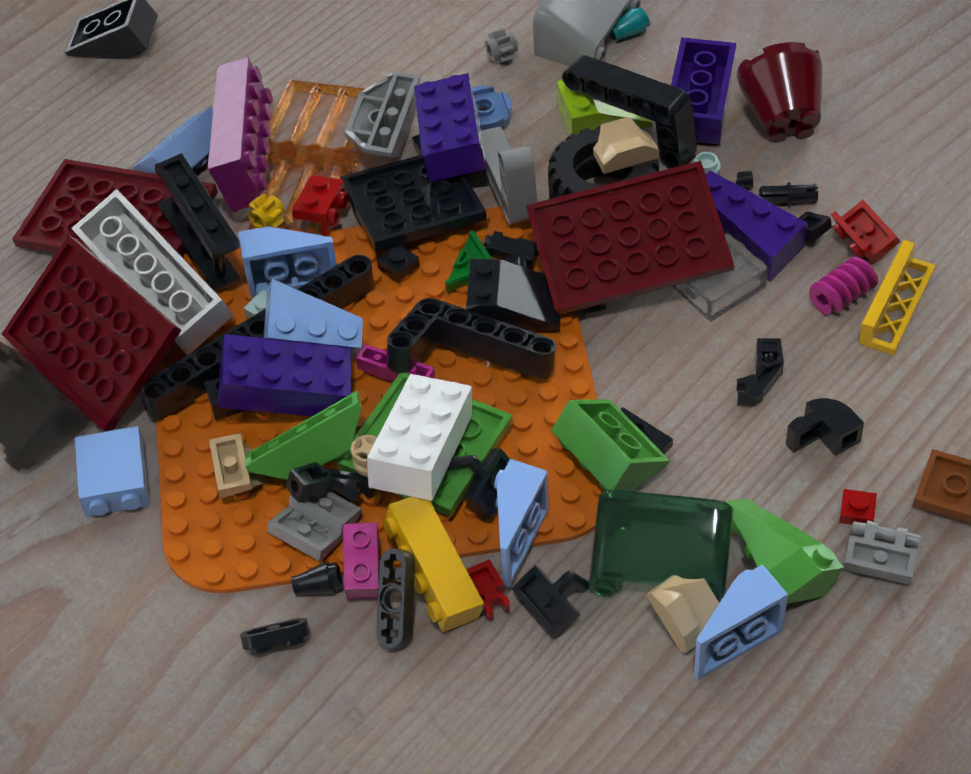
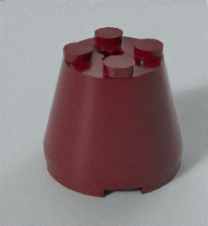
M784 42L763 48L764 53L752 60L745 59L737 70L739 87L765 133L769 136L770 141L780 142L788 136L795 135L800 139L812 136L814 134L813 129L821 120L823 66L819 51L806 48L805 43Z

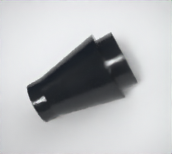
M326 561L299 575L291 577L293 591L296 596L303 594H334L337 589L343 588L342 573L337 562L329 563V561Z

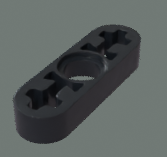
M388 549L381 556L379 564L377 639L380 645L387 649H402L409 644L412 637L415 561L412 554L404 549ZM401 561V568H393V562ZM392 579H401V584L392 583ZM395 589L399 590L402 596L401 604L397 608H393L390 603V595ZM390 614H400V619L390 618ZM398 630V637H390V631Z

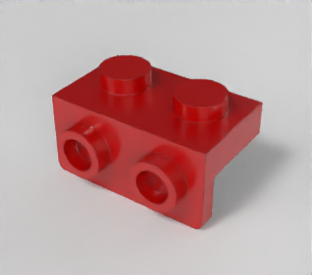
M311 175L292 208L293 219L321 223L322 236H329L333 227L338 225L340 213L348 205L349 195L348 192H345L344 180Z
M861 200L841 217L836 211L830 214L836 223L832 228L842 240L848 238L852 242L849 247L858 258L865 257L871 264H874L900 243L894 232L864 200Z

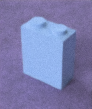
M138 426L75 437L78 494L85 517L102 516L106 513L135 510L139 507L150 506L145 449Z

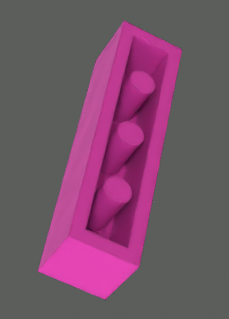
M364 344L356 357L357 369L394 382L399 373L388 369L386 364L387 351ZM419 362L416 363L412 370L406 372L435 379L434 367Z

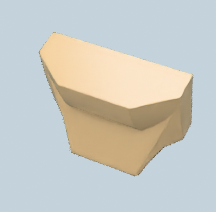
M625 117L601 124L599 139L593 148V155L605 174L658 159L659 149L648 132L642 130L631 117Z
M241 433L209 440L220 498L253 489L254 486L268 483L266 475L248 472L246 469V453L251 451V449L242 440Z
M673 575L645 594L681 653H687L696 646L697 637L719 605V601L704 578L683 579Z

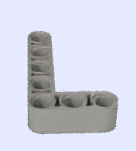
M501 126L482 130L481 136L487 168L484 172L508 224L512 225L528 221L529 216L526 205L537 202L535 168L529 146L512 149Z

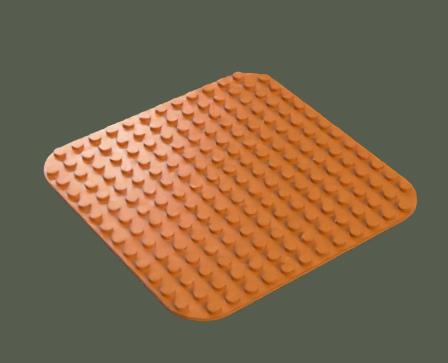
M501 207L485 208L487 213L486 221L454 229L443 234L422 238L418 241L401 244L419 257L420 265L399 282L378 268L377 259L389 249L375 252L362 226L332 230L328 237L333 239L337 265L354 255H364L370 259L372 264L373 289L343 308V310L363 318L361 349L366 344L387 351L388 335L422 299L434 298L466 309L468 285L447 292L445 282L449 279L454 269L453 265L461 248H464L467 242L469 232L474 230L483 245L486 235L492 236L494 231L502 232L504 236L514 239L523 238L535 242L530 220L509 225ZM316 232V233H310V234L322 235V232ZM241 248L225 254L239 275L240 282L216 292L234 316L194 351L249 319L245 316L243 308L253 298L250 296ZM185 252L181 257L206 282L188 252ZM537 256L534 268L528 267V269L544 274L540 256ZM577 311L561 314L560 330H528L548 337L556 343L554 372L547 378H535L438 343H434L419 361V363L434 367L435 379L472 386V399L512 414L513 423L497 448H501L510 459L548 471L549 511L530 547L571 541L587 535L604 522L616 500L617 493L611 494L602 489L595 476L579 464L578 458L571 451L565 449L560 444V439L551 431L569 400H598ZM175 341L154 370V375L187 356ZM356 358L351 359V393L356 390L358 391L362 408L354 437L393 383L357 369ZM207 393L168 417L156 419L163 549L171 570L180 580L193 588L205 592L234 593L292 584V576L299 575L326 561H329V563L337 562L342 576H344L343 539L321 561H318L267 532L268 521L289 506L291 493L285 487L287 480L266 476L268 483L254 486L251 490L220 498L209 443L210 439L241 433L242 440L246 446L253 450L311 416L245 410L246 412L215 421ZM329 461L322 465L325 468L338 470L337 461ZM376 489L374 497L367 498L361 492L359 500L352 502L339 492L329 490L362 509V513L355 523L377 522L380 559L388 549H398L394 538H390L385 531L384 519L386 518L389 504L406 498L392 492ZM464 499L452 517L436 511L460 558L501 552L498 508L491 519L483 520ZM394 561L393 568L401 567V561Z

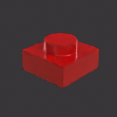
M844 489L839 523L853 525V521L866 524L867 521L874 522L877 493Z

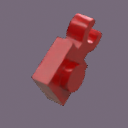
M488 559L466 569L482 601H484L485 616L489 620H493L494 612L492 607L496 605L502 606L504 611L509 613V599L506 595L502 594L505 592V584L491 560Z

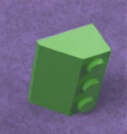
M610 399L569 400L551 429L560 439V444L578 458L579 464L585 470L595 476L602 489L611 494L632 492L664 469L670 462Z

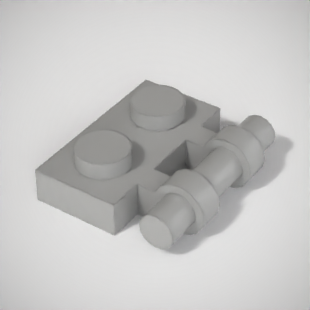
M853 521L851 534L864 536V538L850 535L843 570L911 585L918 550L904 547V545L918 548L921 535L908 533V529L900 527L897 530L877 526V522L867 521L866 524ZM874 539H878V540H882V541H887V542H892V543H894V544H889V543H885V542L875 541Z

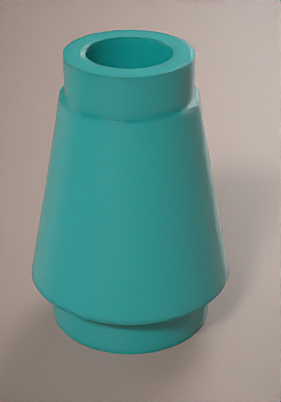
M641 7L631 8L616 22L609 34L617 42L645 32L646 27L650 26L649 18Z

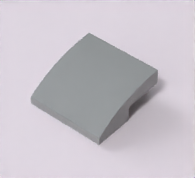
M327 490L325 497L299 503L291 494L289 506L268 521L267 532L314 559L321 561L343 539V524L355 523L360 517L362 509Z

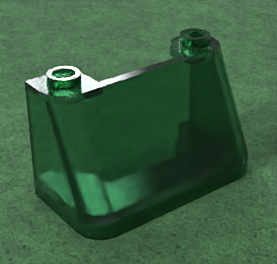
M625 490L603 491L598 497L589 593L609 597L622 590L623 582L659 585L669 577L677 575L683 579L704 578L720 603L726 594L733 521L732 506L724 501Z

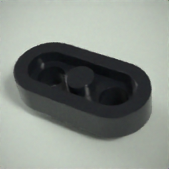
M295 618L246 630L240 634V639L244 650H250L251 654H260L269 651L271 645L284 642L285 646H293L303 643L305 641L304 637L310 634L306 618Z

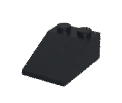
M120 0L77 19L65 53L67 56L119 58L141 54L149 47V41L158 15L146 0Z
M470 259L466 301L467 310L525 330H560L561 315L556 316L545 274L501 259Z

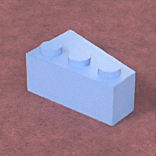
M271 279L266 298L264 338L350 347L351 359L357 357L362 346L363 318Z

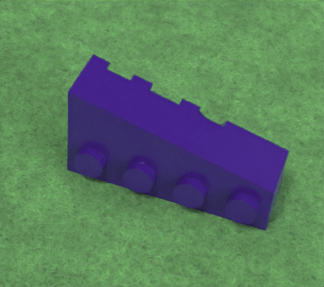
M710 170L706 174V178L728 245L733 249H739L746 256L745 260L753 267H759L763 271V276L771 282L805 247L807 222Z

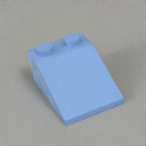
M268 226L238 232L251 298H254L262 290L267 291L271 279L298 289L337 265L332 237Z
M513 459L509 460L505 470L498 472L494 482V488L497 489L496 508H498L502 576L503 583L510 587L549 511L548 471Z
M763 564L752 571L745 570L738 575L697 637L694 676L697 680L783 632L788 594Z

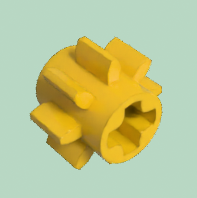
M262 194L248 205L252 209L248 214L249 220L256 228L267 226L277 228L285 221L281 216L285 212L284 206L273 195L266 197L265 194Z

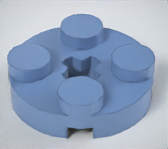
M474 87L473 92L476 99L481 131L501 126L502 130L506 129L512 115L510 97L503 91L502 94L495 92L494 87ZM485 107L486 111H480V108Z

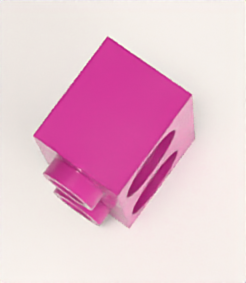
M377 522L343 524L344 590L347 600L378 599L380 554Z

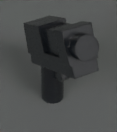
M494 231L492 236L486 235L484 240V246H486V250L491 257L525 268H534L536 258L539 256L536 242L523 238L514 239L507 237L498 231Z

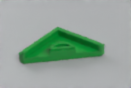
M474 230L469 232L467 242L464 248H461L453 265L454 269L449 279L445 282L447 292L468 285L470 259H492Z

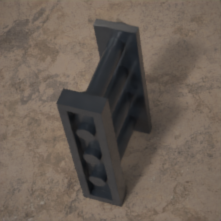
M178 154L155 164V172L171 195L170 198L158 202V207L209 287L216 293L240 282L239 275L225 255L239 249L240 241L183 154Z

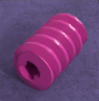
M851 257L810 286V299L817 310L823 315H830L831 311L840 313L843 307L850 306L852 301H857L861 295L868 293L869 289H874L878 285V277L874 269L865 260Z

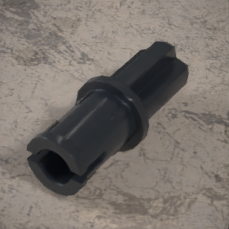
M790 182L783 186H761L758 196L770 203H787V206L798 202L817 203L818 191L815 190L818 189L817 184L791 185Z

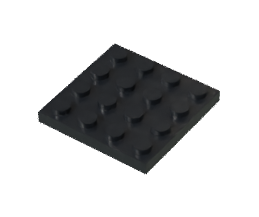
M422 155L340 177V179L344 180L345 192H348L349 202L375 252L411 241H418L436 234H443L461 227L472 226L487 220L486 210L466 176L463 174L430 182Z

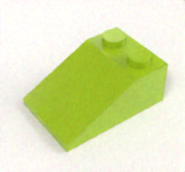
M563 80L557 81V106L569 135L573 133L577 135L582 129L586 128L594 130L597 126H601V124L625 117H631L641 129L653 126L652 120L573 92L564 84Z

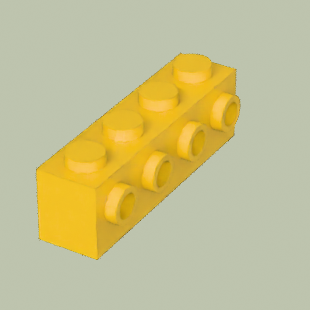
M409 497L389 504L386 518L384 519L385 531L390 538H394L398 549L407 550L412 554L415 561L414 588L418 594H423L427 602V612L433 623L437 622L443 633L479 619L484 602L430 500Z

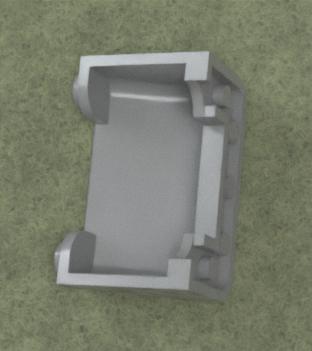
M542 0L533 18L534 55L571 66L583 55L604 61L607 55V49L604 48L605 38L621 15L627 13L631 8L636 9L640 7L641 0Z

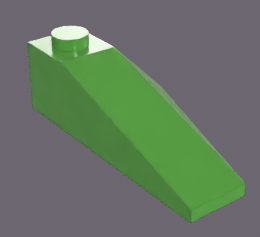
M747 498L725 501L722 508L735 534L742 537L746 543L743 550L747 558H753L757 567L762 564L788 594L787 604L824 597L844 569V566L836 559L834 552L830 548Z

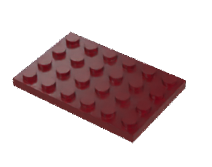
M68 159L63 160L12 238L16 247L56 254L69 235L90 250L72 230V227L117 189L180 256L185 250L158 207V202L170 198L171 195L157 174ZM201 182L212 200H214L218 193L216 184Z
M701 161L526 205L556 316L734 271V261Z
M68 235L2 332V335L103 431L107 432L113 431L140 392V388L145 385L182 330L82 243Z

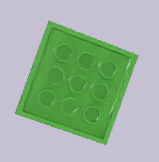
M399 373L353 438V441L362 435L379 436L410 374ZM472 399V417L453 457L475 455L484 463L491 449L497 448L512 425V414ZM350 449L342 459L337 461V467L341 471L357 473L353 466ZM470 469L446 470L433 500L430 501L435 511L452 517L476 476ZM397 494V495L402 496V497H404V498H409V497H411V496H407V495Z

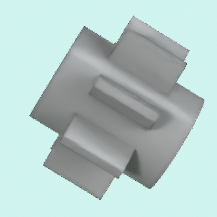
M504 28L488 34L490 39L485 41V48L491 60L498 59L499 64L515 58L513 53L518 51V44L512 32L505 33Z

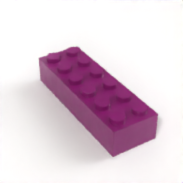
M249 57L217 67L208 170L232 212L248 208V205L253 200L265 194V190L268 189L266 172L269 171L267 154H270L268 137L271 136L269 120H272L270 104L273 103V97L268 87L264 88L260 70L257 66H253Z

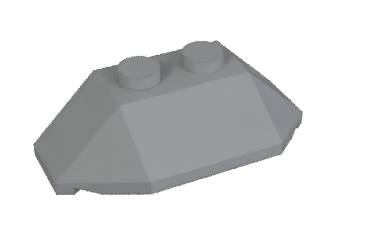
M392 71L387 75V78L377 81L361 91L344 130V135L365 153L399 158L414 119L416 108L414 86L420 85V75Z

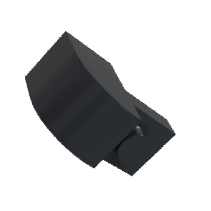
M829 398L813 399L806 402L804 417L799 416L788 425L786 446L795 453L820 439L836 456L861 442L864 422L849 406L838 400Z

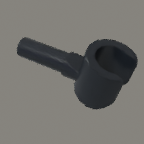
M752 171L738 172L736 184L744 189L753 188Z

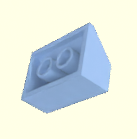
M210 106L189 118L136 163L132 169L157 174L155 172V164L181 153L191 168L193 167L194 170L200 168L208 161L206 155L210 150L213 108Z

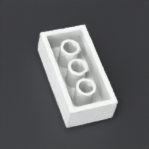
M410 374L367 457L369 488L432 501L472 417V386Z

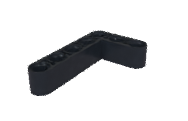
M587 55L580 56L563 72V82L573 92L654 121L660 160L668 169L684 165L697 151L692 101L684 90Z
M434 298L420 300L387 337L386 364L389 370L396 373H406L412 370L434 343L535 378H547L554 372L556 343L552 339Z

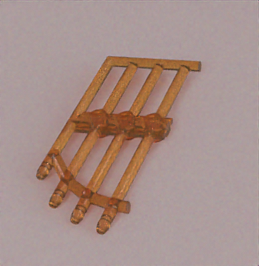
M288 80L272 114V120L269 121L271 136L268 137L270 154H267V162L277 166L268 184V189L265 191L266 197L270 195L276 197L288 169L300 167L304 168L283 215L285 221L277 228L318 235L321 223L310 221L306 231L291 227L294 222L292 208L308 179L315 172L321 170L331 171L329 178L340 179L342 175L352 174L355 171L360 154L358 151H353L355 146L353 142L346 137L342 147L333 149L326 148V145L347 97L358 98L359 93L366 88ZM295 91L310 93L289 140L274 142L275 134ZM321 94L336 96L315 144L299 145ZM251 223L248 230L256 229V227Z

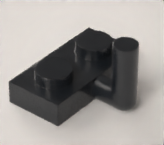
M501 448L491 449L484 463L475 455L453 457L447 468L448 471L470 469L476 475L463 499L482 520L491 519L497 509V489L494 488L495 478L500 470H505L510 460Z
M534 565L511 589L547 632L557 639L581 615L563 593L570 586L580 592H585L589 588V582L573 571H566L553 583L540 567Z

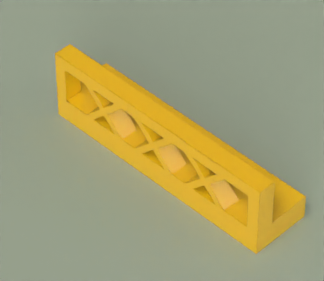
M903 240L861 324L858 344L893 356L895 355L936 267L934 264L913 258L915 243ZM912 268L924 272L925 275L912 279L908 274V270ZM910 289L914 297L901 300L897 292ZM900 310L904 318L891 322L887 313ZM889 331L894 339L892 343H888L875 337L879 333Z

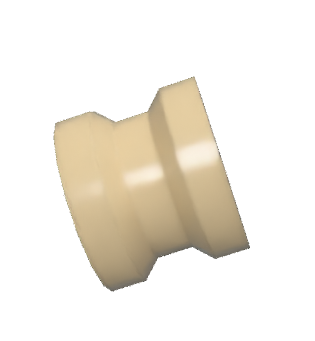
M362 435L356 438L350 448L354 469L362 476H368L367 459L365 456L368 457L378 438L374 435Z

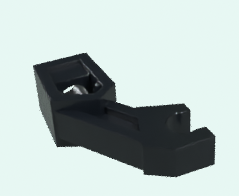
M757 338L755 375L737 379L736 390L746 391V393L738 392L737 406H753L763 401V396L777 378L783 374L784 358L781 338Z
M316 462L291 469L285 486L298 503L325 497L327 490L339 492L352 502L359 500L361 492L367 498H372L376 491L374 488H369L368 478L358 473L325 468Z

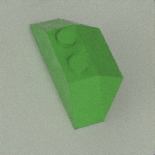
M356 390L256 449L247 452L245 467L248 472L288 480L291 469L314 462L322 466L329 461L336 462L342 459L351 448L362 408L358 391Z

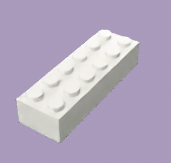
M117 189L72 227V230L102 262L182 330L175 339V343L187 356L234 316L223 300Z

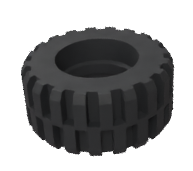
M597 126L594 130L589 128L582 129L577 135L575 133L569 135L566 138V142L562 141L550 156L548 166L549 199L603 186L585 181L592 177L611 176L623 181L658 172L659 161L655 159L604 174L593 155V148L599 139L600 126Z

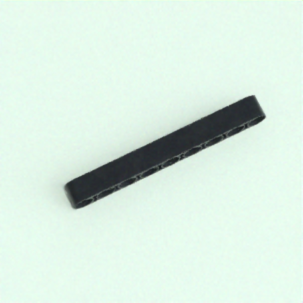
M354 255L297 290L343 309L373 289L374 278L371 261L364 255ZM266 308L224 334L264 338ZM224 334L147 380L145 385L140 388V394L145 411L149 417L153 419L168 417L206 393L204 382L219 378L220 355Z

